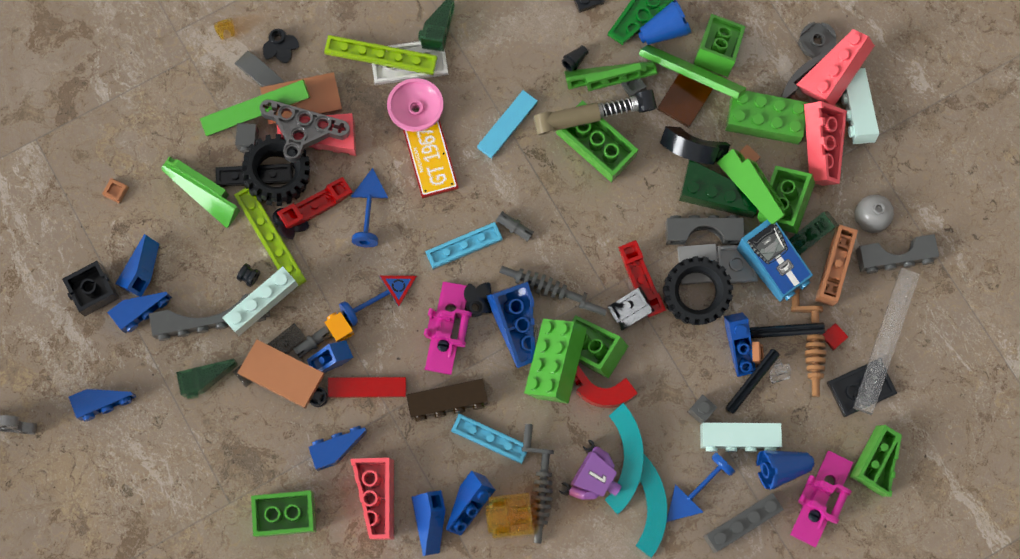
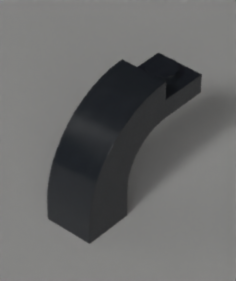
M665 126L660 141L661 145L678 156L709 165H714L715 162H718V160L725 156L731 146L727 142L707 141L696 138L681 127Z

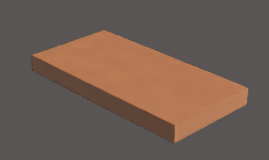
M334 72L260 87L261 94L263 95L304 80L311 98L291 106L319 114L342 109ZM284 111L281 116L289 118L292 116V113ZM267 119L268 125L276 123L275 121Z
M259 340L255 341L237 372L240 376L305 409L325 375L323 372Z

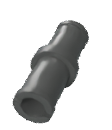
M504 211L496 219V222L508 228L510 233L517 234L527 242L534 233V231L522 225L520 220L513 219Z
M323 326L312 336L308 335L307 339L293 348L299 358H302L313 348L317 349L320 343L331 337V334Z

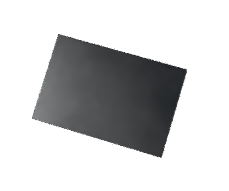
M877 359L827 382L843 417H847L897 394L881 359Z

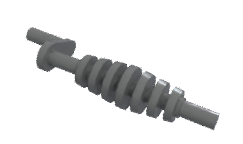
M501 266L499 273L514 278L517 284L520 281H523V283L528 282V284H531V291H533L534 286L538 287L536 294H540L542 288L545 290L543 296H547L550 291L552 292L551 298H555V295L558 294V299L560 300L566 297L579 302V308L581 309L584 308L603 316L606 315V308L586 301L588 293L584 292L583 296L566 289L567 285L565 284L561 288L559 287V281H556V284L553 285V278L551 277L548 282H545V274L542 275L540 280L537 279L538 272H535L534 277L530 276V270L524 274V269L520 268L519 271H515Z
M525 424L522 452L542 454L541 470L536 472V476H540V480H534V484H539V488L533 487L532 489L533 492H538V496L531 495V499L538 500L537 504L531 503V507L537 508V512L531 511V515L536 516V520L531 519V523L535 526L534 543L541 544L543 527L548 524V521H544V517H549L550 514L544 513L545 509H551V505H545V501L553 500V497H546V493H553V489H547V485H552V481H547V479L552 477V473H549L548 469L550 455H554V450L531 448L533 424Z

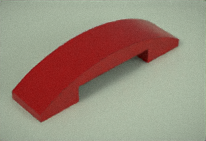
M341 177L326 185V188L296 205L293 203L281 209L277 214L288 229L324 213L353 192L345 179Z
M634 240L618 247L634 290L641 287L652 309L654 308L655 310L647 315V317L649 318L666 311L661 296L657 293L644 263V257L637 241Z

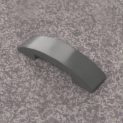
M246 51L235 62L239 69L247 76H250L261 87L284 83L273 70L249 51Z
M828 53L821 54L802 65L790 78L781 97L790 99L799 88L796 83Z

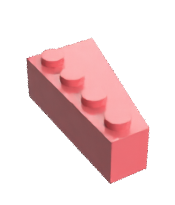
M852 29L796 85L803 94L817 101H823L835 106L875 45L869 36Z
M823 101L804 104L809 173L813 175L815 184L821 186L840 184L847 110Z
M353 114L326 115L346 121L350 127V135L344 140L328 137L309 147L316 150L323 149L333 151L334 153H347L356 156ZM308 116L300 118L301 123H308L310 121ZM321 121L318 124V127L321 129L328 126L326 121ZM277 125V134H281V139L285 140ZM341 127V129L338 130V133L344 131V127ZM297 132L294 134L293 138L296 140H301L304 137V134L301 132Z
M391 458L350 459L360 494L359 498L364 511L363 514L369 539L394 540V460Z

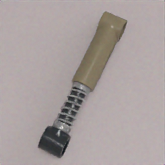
M653 89L635 93V96L629 99L611 101L610 103L606 102L604 105L602 103H591L555 112L540 113L533 117L537 134L544 135L556 130L598 122L604 116L618 115V113L623 114V112L628 113L630 110L631 112L639 111V113L657 109Z

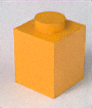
M336 312L332 313L326 318L327 321L324 323L336 342L347 340L355 335L341 312L338 314Z

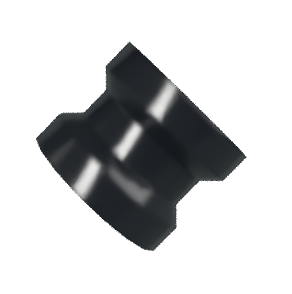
M246 263L240 269L237 280L240 282L244 281L247 286L252 287L257 281L260 271L252 269Z
M318 386L309 403L314 407H323L328 401L326 391Z

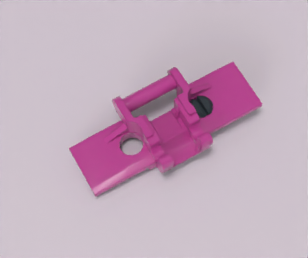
M443 281L437 311L429 308L428 328L424 330V336L431 339L425 370L452 375L457 346L466 347L465 337L469 318L472 317L471 312L465 311L466 300L464 298V290L466 285ZM449 305L456 307L452 312L445 310ZM455 318H461L457 340L452 339Z
M829 450L827 451L816 477L809 475L805 488L800 495L798 502L802 505V508L791 531V536L816 548L827 522L830 521L838 524L839 514L847 496L852 492L843 485L853 462ZM825 477H833L834 485L824 481ZM835 491L840 494L831 514L826 512V504L830 495Z

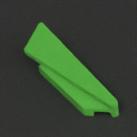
M648 61L576 69L573 71L567 70L564 71L568 90L587 85L589 92L656 75L658 71L655 62Z
M732 149L718 160L717 164L771 224H775L785 216L783 203L757 162L749 158L745 159L743 154L735 149Z
M168 157L163 164L162 171L223 226L228 228L240 210L235 204L226 200L229 194L224 188L180 160Z

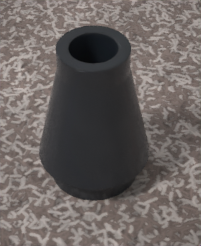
M581 45L579 48L564 55L562 65L568 71L576 70L585 56L588 55L587 48Z

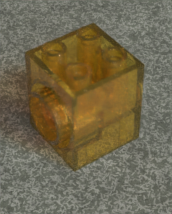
M529 493L489 497V505H486L488 533L493 534V541L533 536Z

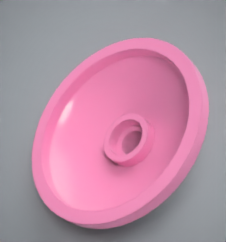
M412 78L400 82L392 89L387 100V110L391 120L401 129L411 132L423 131L432 127L440 119L444 107L443 97L439 89L433 83L420 78ZM415 108L420 109L418 112L413 111Z

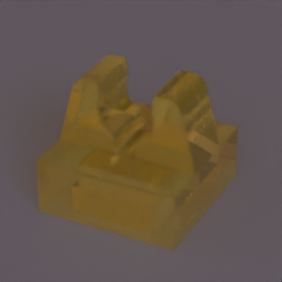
M232 18L214 23L215 31L222 40L225 39L223 33L226 29L231 33L232 37L235 35Z

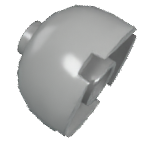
M879 194L869 195L857 204L854 211L855 220L864 231L879 233L892 223L894 208L886 197Z

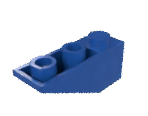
M144 234L115 284L127 292L141 297L151 281L159 243Z
M167 292L126 299L122 300L107 313L120 330L124 333L132 332L142 320L149 319V313H153L158 308L165 307L172 297Z
M743 312L724 316L725 328L736 375L740 377L752 374L756 368L752 358L749 320Z
M85 389L68 398L76 418L86 422L94 419L96 414L101 412L105 414L113 411V407L117 405L124 406L131 403L132 399L136 398V395L127 391Z
M357 426L351 428L350 433L343 435L340 432L332 435V439L327 441L319 439L312 442L313 445L309 446L315 469L320 471L337 465L367 433L366 428Z
M471 471L460 485L446 527L447 531L461 536L495 492V488L486 476Z
M442 490L413 496L412 502L423 556L440 553L445 517Z

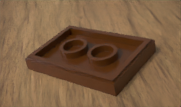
M678 74L657 110L689 128L713 88Z

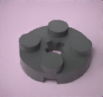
M812 22L803 28L798 44L803 53L813 59L821 54L830 52L836 46V33L826 23ZM814 37H820L822 39V44H816L814 42Z

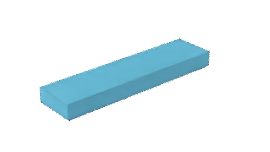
M523 90L477 145V148L492 159L538 101Z
M493 222L429 249L425 253L432 269H436L500 242L503 238L496 223Z
M460 413L451 429V432L520 464L523 463L527 452H522L523 442Z

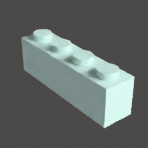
M860 68L842 94L841 102L847 110L848 136L852 138L853 144L875 143L879 135V129L866 69Z
M281 267L228 312L223 319L240 336L293 291L298 284L286 269Z
M702 423L700 425L701 448H706V452H717L718 448H724L725 452H737V449H745V452H757V449L776 451V449L782 447L781 423Z

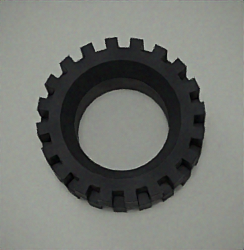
M276 134L275 139H271V135H265L264 141L258 138L255 146L251 144L248 147L249 152H245L244 161H242L243 180L246 189L249 188V193L252 197L254 195L257 196V201L262 203L263 200H266V205L272 206V202H277V206H282L283 201L290 204L292 203V198L297 200L300 197V193H304L306 184L309 182L310 160L306 156L305 149L297 162H290L294 167L295 175L288 184L281 187H272L265 184L259 178L257 171L264 160L270 157L285 158L283 150L286 140L281 139V134ZM290 149L287 155L293 157L297 155L298 151Z
M698 256L684 259L674 266L666 277L663 287L664 302L667 304L669 312H672L674 317L680 319L683 323L692 325H704L720 318L729 308V303L733 297L731 295L733 284L730 283L731 277L726 274V269L723 266H719L715 260H709L708 257L699 258ZM692 273H701L712 280L716 292L714 301L708 308L694 310L687 307L681 301L679 285L685 276Z

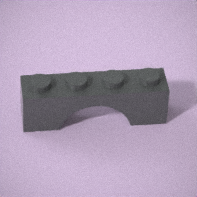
M673 215L667 218L665 222L666 245H685L688 237L699 230L713 232L718 236L722 245H739L741 238L744 237V219L738 218L737 215H729L727 218H719L718 215H711L708 218H700L698 215L681 218L679 215Z
M935 234L915 237L911 241L908 252L901 255L886 252L879 243L862 245L855 250L860 272L866 271L867 274L876 273L878 269L884 268L885 271L897 269V266L903 265L904 268H910L915 266L916 263L929 265L934 263V260L939 257Z
M771 493L703 537L713 553H716L784 509L775 495Z

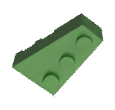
M887 425L876 426L849 477L882 497H892L891 488L893 478H895L896 472L894 470L899 456L902 435Z

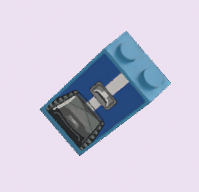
M766 220L741 238L737 247L738 252L754 269L779 302L784 299L786 301L790 300L796 295L795 291L801 288L803 290L811 283L810 279L813 274L777 222L771 224Z

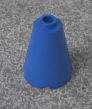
M675 0L640 28L641 32L638 35L642 43L646 42L647 45L686 36L691 34L692 31L686 22L680 5Z
M760 451L756 460V465H760L761 472H758V476L764 488L775 489L811 472L814 467V459L807 452Z

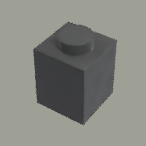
M237 123L235 145L240 152H249L248 147L251 144L256 145L259 129L256 124Z
M702 394L688 410V413L702 424L717 409V406Z

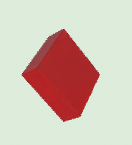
M836 323L822 334L825 342L832 350H835L848 338Z

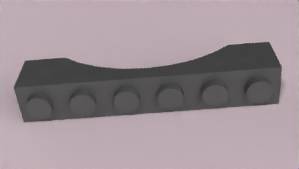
M251 293L245 294L230 309L210 317H185L170 310L149 313L152 336L159 339V341H166L171 339V336L186 337L191 332L206 333L211 328L218 330L228 328V324L223 317ZM270 310L256 322L265 321L266 317H271Z

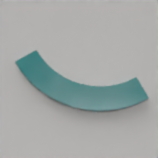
M624 403L609 415L620 433L624 449L623 468L618 481L621 489L616 496L610 493L605 499L617 515L634 496L641 480L644 465L642 436L634 416Z
M644 454V465L640 483L645 492L647 519L643 533L635 546L652 558L664 535L667 522V499L662 480L656 468Z

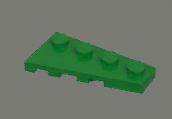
M631 0L608 32V36L624 45L640 31L644 24L675 0Z

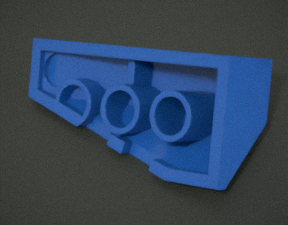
M528 282L486 295L493 316L516 367L519 368L532 363L535 352L533 327L535 325L533 318L534 299Z

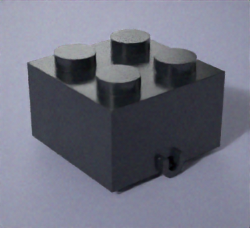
M98 261L62 279L69 292L67 293L70 300H73L79 313L84 316L119 299L107 272Z

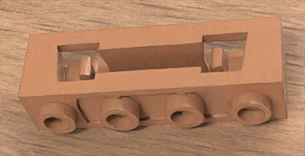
M840 224L834 230L815 301L830 306L838 303L858 230Z

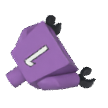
M588 440L592 446L589 449L583 446L585 452L588 453L571 484L562 483L567 486V490L564 492L559 490V492L581 500H592L598 498V496L603 497L606 491L616 496L621 489V485L613 481L617 473L614 470L615 465L607 452L595 446L592 440Z

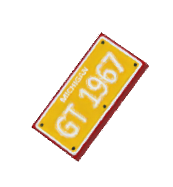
M440 120L432 127L423 131L411 132L403 130L422 199L457 190L458 184Z

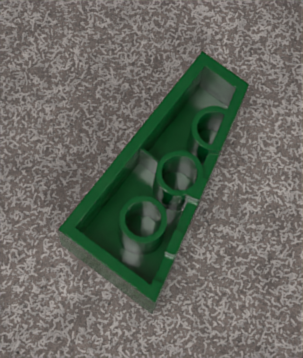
M689 160L679 201L749 218L754 217L757 212L756 206L732 180Z

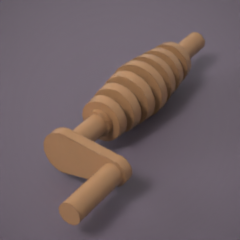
M800 288L795 291L796 295L792 297L791 312L811 313V323H819V313L823 312V307L800 306ZM812 334L806 337V341L809 343H806L805 348L809 350L805 351V356L809 358H806L805 361L806 364H809V366H806L807 371L812 372L807 374L808 379L812 381V397H820V380L824 379V374L820 372L825 371V366L822 364L826 363V359L822 357L826 356V351L823 350L826 348V345L822 343L825 341L823 335Z

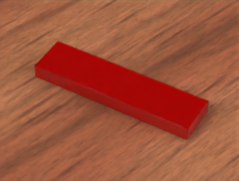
M406 377L328 378V398L406 397Z

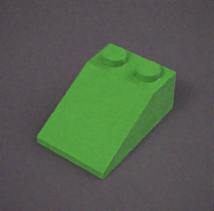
M711 14L693 64L728 77L736 61L746 26Z
M575 315L572 321L587 328L579 363L609 379L629 346L620 336Z

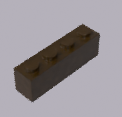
M483 379L406 394L410 417L412 420L415 419L416 422L425 421L428 416L435 415V418L444 417L447 412L454 411V414L466 412V408L473 407V410L485 408L484 405L488 404Z

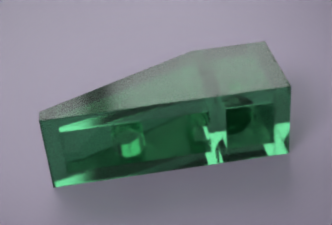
M445 0L426 20L423 30L420 29L418 35L422 49L444 52L455 8V0Z
M825 211L792 236L789 241L798 254L802 255L835 230L839 224L828 211Z
M230 359L176 372L180 394L184 398L187 397V399L198 398L199 394L206 392L237 367V361Z

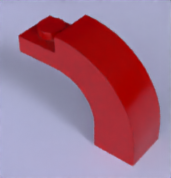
M577 367L574 383L576 385L580 384L581 387L576 390V393L591 405L601 408L618 407L622 403L626 404L638 394L627 378L611 388L597 387L590 382L581 368Z

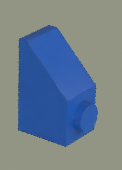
M344 340L328 344L308 358L307 361L309 366L326 373L342 366L354 357L347 341Z

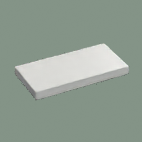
M443 38L389 46L436 55L437 63L434 75L372 64L375 85L402 82L412 78L423 79L448 75Z

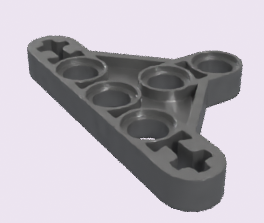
M264 100L260 104L261 115L266 119L275 121L286 140L283 150L284 157L289 162H297L305 148L328 137L344 140L350 135V127L346 121L273 100ZM269 106L272 107V110H269V112H266L265 109H268ZM284 111L292 113V116L289 118H283L281 115ZM308 116L310 121L308 123H301L300 118ZM321 121H326L328 126L321 129L318 127V124ZM344 127V131L338 133V130ZM301 132L304 134V137L301 140H296L293 138L294 134ZM290 149L298 151L297 155L293 157L288 156L287 152Z
M0 415V432L36 434L37 424L19 421L17 416Z

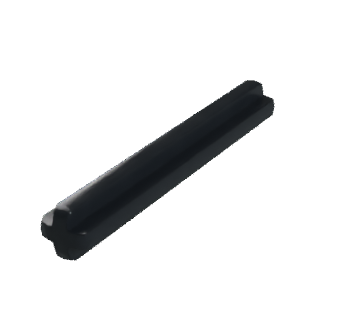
M823 322L750 327L751 338L825 333V324Z
M775 349L769 351L728 403L726 410L732 414L737 411L780 356L779 352Z

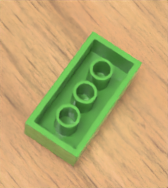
M746 91L738 99L731 97L725 131L799 145L805 128L804 104L809 102Z
M582 100L576 107L587 104ZM603 118L598 122L556 130V134L610 182L631 163L638 153V149Z
M543 319L525 394L539 400L569 404L587 328L573 321Z

